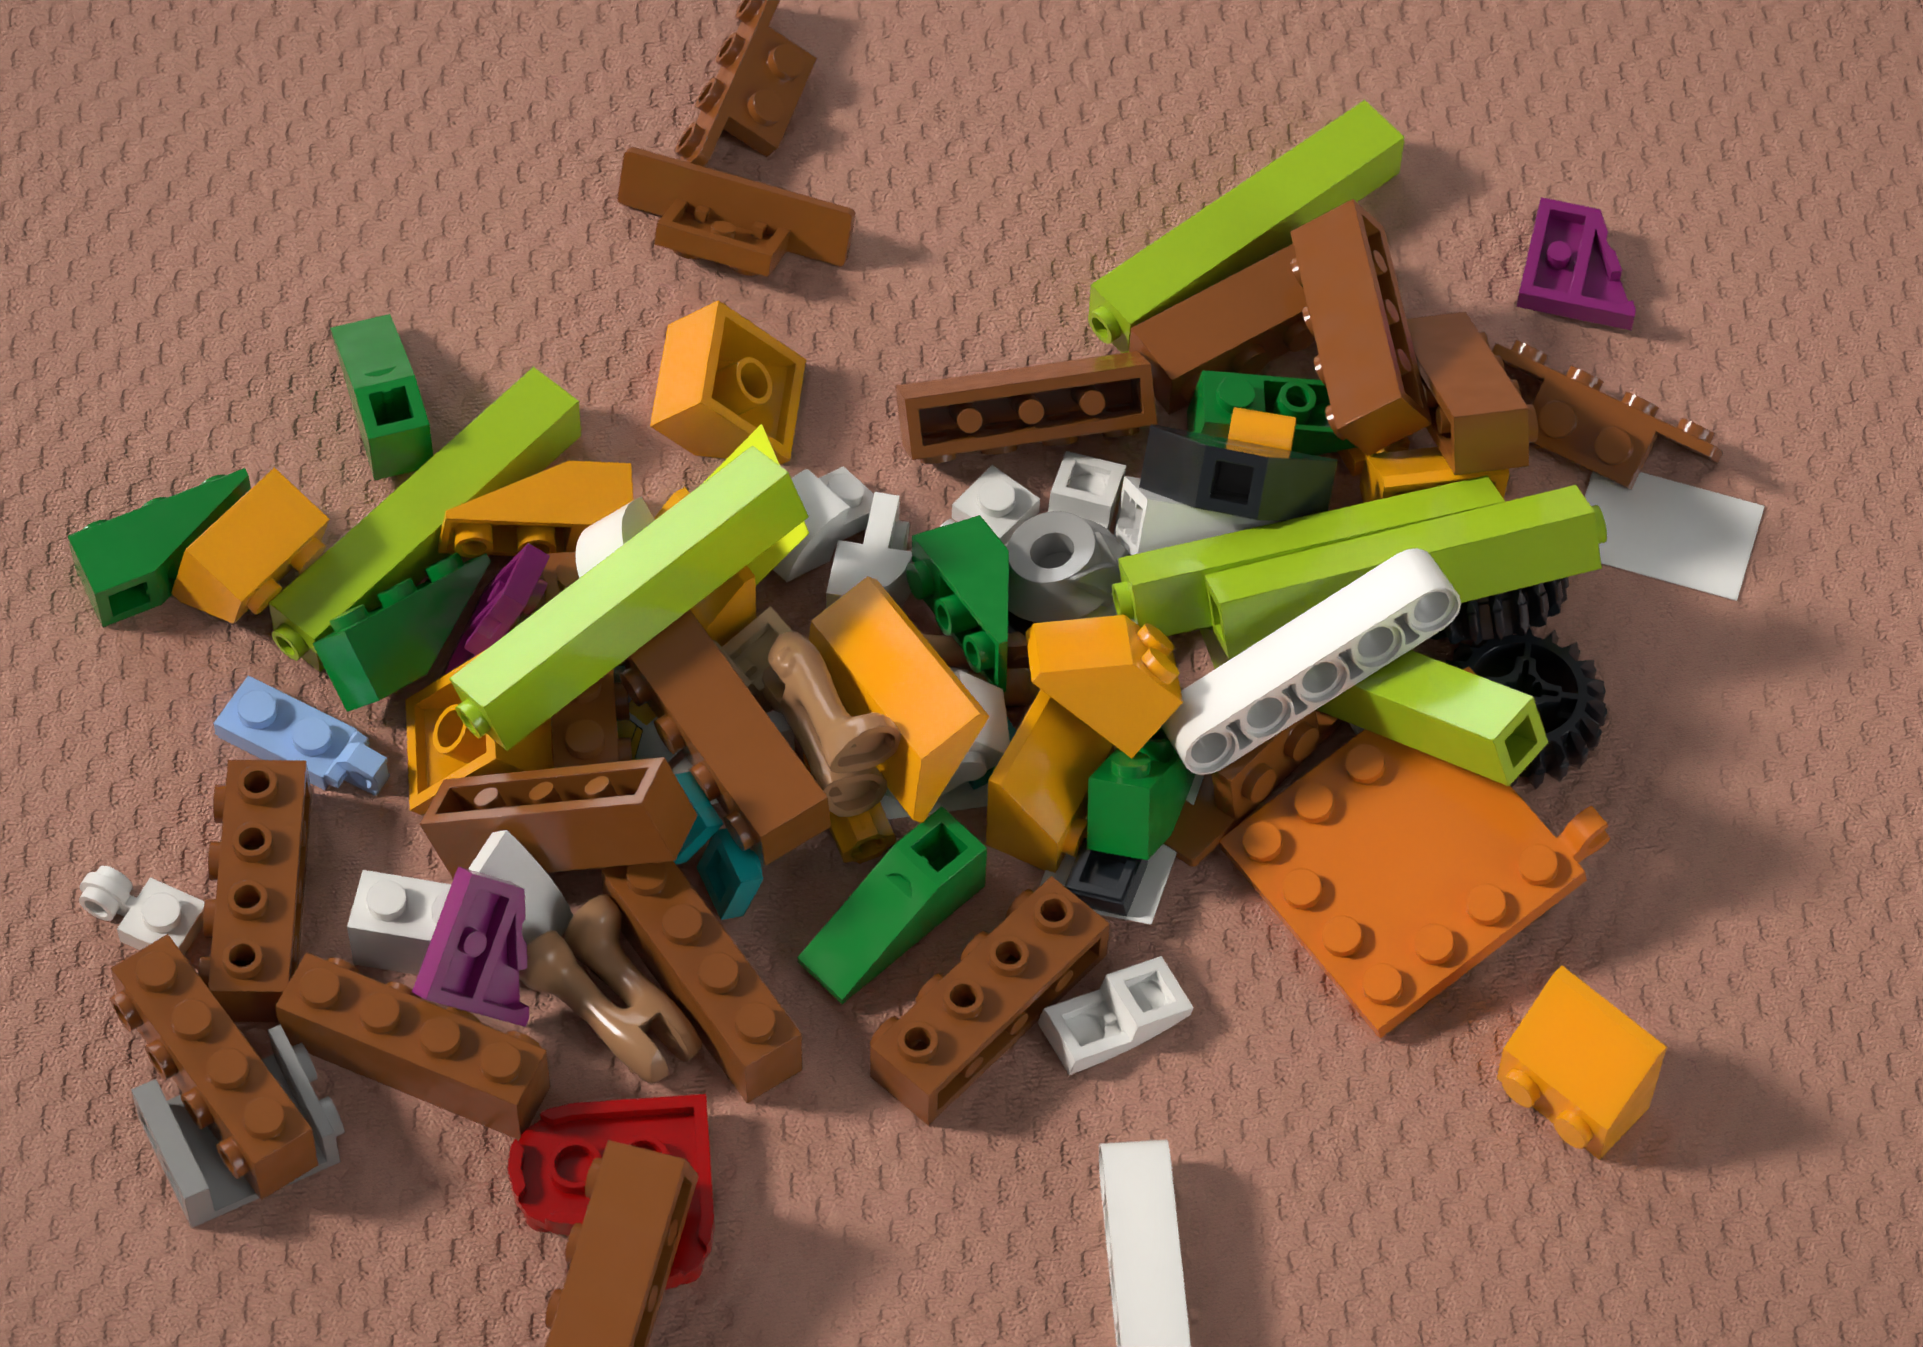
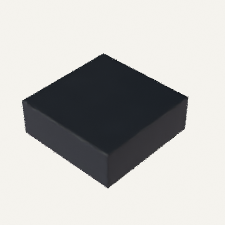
M1084 837L1065 887L1092 909L1127 917L1147 868L1148 860L1087 849V838Z

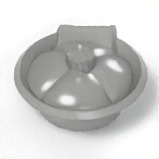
M1052 511L1036 515L1022 523L1005 545L1009 550L1008 610L1022 619L1042 623L1077 619L1089 614L1099 606L1112 605L1114 602L1112 584L1121 582L1118 558L1130 556V554L1108 529L1094 521L1062 511Z

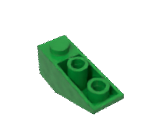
M391 314L331 327V334L374 481L417 471L434 456L430 424L415 374Z
M1202 370L1187 409V429L1191 432L1228 439L1233 409L1237 407L1296 417L1291 451L1320 455L1357 448L1348 439H1339L1331 429L1325 412L1326 407L1330 405L1327 388L1321 380Z
M245 468L229 475L213 476L205 480L200 486L168 498L159 497L152 499L141 508L110 520L94 521L85 526L81 531L67 536L75 570L102 628L158 607L172 595L171 592L185 549L251 489L249 475Z
M980 515L912 535V563H908L906 567L907 582L912 594L916 599L924 600L935 614L941 631L946 636L951 635L962 648L970 668L975 673L981 672L988 683L1006 692L1008 548Z
M458 553L449 555L426 567L424 570L429 579L418 586H415L412 578H409L377 594L382 604L378 608L368 612L364 604L329 621L334 632L312 644L347 712L380 701L428 673L491 562L487 553L464 562Z
M1161 727L1132 759L1117 748L1088 778L1087 849L1149 860L1171 836L1196 774L1186 768Z
M941 806L927 817L923 823H920L892 846L797 957V962L841 1004H844L985 887L987 847Z

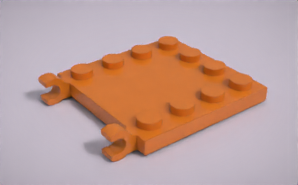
M1470 667L1463 669L1467 672L1475 674ZM1365 729L1219 840L1221 850L1381 1039L1587 881L1585 870L1579 865V862L1598 851L1611 838L1605 831L1608 828V823L1592 805L1578 813L1556 838L1511 786H1506Z

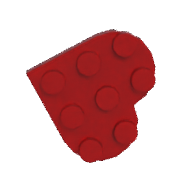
M706 1094L569 1103L544 1110L540 1113V1120L525 1129L519 1141L515 1138L511 1144L507 1166L509 1183L515 1204L524 1213L525 1221L530 1228L538 1232H551L561 1235H569L575 1223L583 1224L590 1198H587L585 1195L588 1171L595 1158H603L608 1140L686 1159L699 1177L665 1290L693 1283L701 1276L704 1262L712 1249L715 1229Z

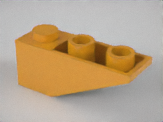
M569 460L446 510L438 542V553H458L466 558H476L485 553L487 555L516 556L528 543L546 554L576 552L579 536L587 527L634 500L631 463Z

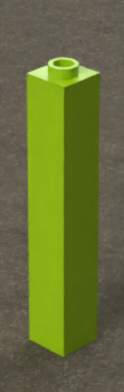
M1363 100L1092 283L1090 286L1088 321L1093 332L1102 342L1106 344L1112 343L1121 353L1129 352L1132 327L1293 244L1291 231L1352 199L1356 202L1360 201L1400 173L1405 137L1366 100Z
M533 366L269 602L274 630L272 638L279 649L292 660L298 661L302 658L317 671L321 672L324 666L312 643L334 632L329 621L364 604L368 612L378 608L382 604L377 594L404 580L412 578L415 586L427 576L424 570L426 567L450 555L448 553H438V542L445 511L542 472L582 436L579 401Z
M754 446L749 447L451 676L449 679L462 703L455 707V710L465 726L477 738L487 734L508 751L805 521L809 516L789 472Z
M1488 475L1121 557L1118 558L1121 582L1112 584L1117 615H1126L1141 628L1145 623H1149L1166 636L1210 627L1213 625L1205 574L1502 503L1505 500Z
M1572 485L1205 574L1213 631L1228 659H1232L1391 557L1407 549L1418 548L1426 550L1459 594L1461 603L1602 569L1599 544L1607 542V528L1600 507L1598 505L1591 506L1577 485Z
M1213 626L1201 628L1200 632L1213 666L1216 669L1230 659L1226 656L1216 637ZM1409 650L1316 709L1506 786H1510L1548 744L1533 696L1413 650Z

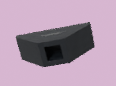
M1151 424L1139 487L1198 509L1255 520L1287 521L1329 511L1338 460Z

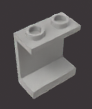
M280 1024L268 1030L273 1055L261 1060L311 1126L318 1159V1166L286 1185L288 1186L339 1163L340 1157L336 1137L344 1134L345 1131L331 1098L328 1096L318 1100L310 1082L318 1078L303 1043L291 1046ZM156 1079L131 1089L139 1121L191 1228L259 1199L244 1176L236 1179L231 1174L218 1153L216 1144L219 1143L208 1127L202 1130L197 1127L187 1113L180 1095L167 1101Z

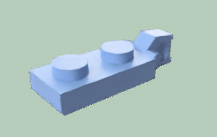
M249 675L213 723L215 734L220 739L262 760L306 761L310 783L323 790H326L328 785L339 788L343 781H346L377 796L390 777L386 764L388 761L387 757L368 747L370 744L368 742L369 738L357 731L356 728Z

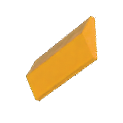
M867 576L811 620L809 641L817 648L824 659L835 689L847 712L852 717L869 713L883 714L894 722L902 734L896 753L875 767L881 771L887 781V788L912 820L923 823L990 716L880 582Z

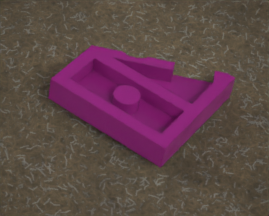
M1543 197L1540 198L1516 307L1632 331L1636 307L1633 300L1628 301L1620 280L1622 268L1616 252L1608 245V229L1600 209Z
M528 543L484 588L440 678L488 649L513 630L522 613L529 616L533 612L548 584L540 576L550 555Z
M458 866L412 993L428 1001L526 1027L529 1020V1006L520 1002L519 970L528 968L527 943L522 936V926L526 919L525 889L510 881Z

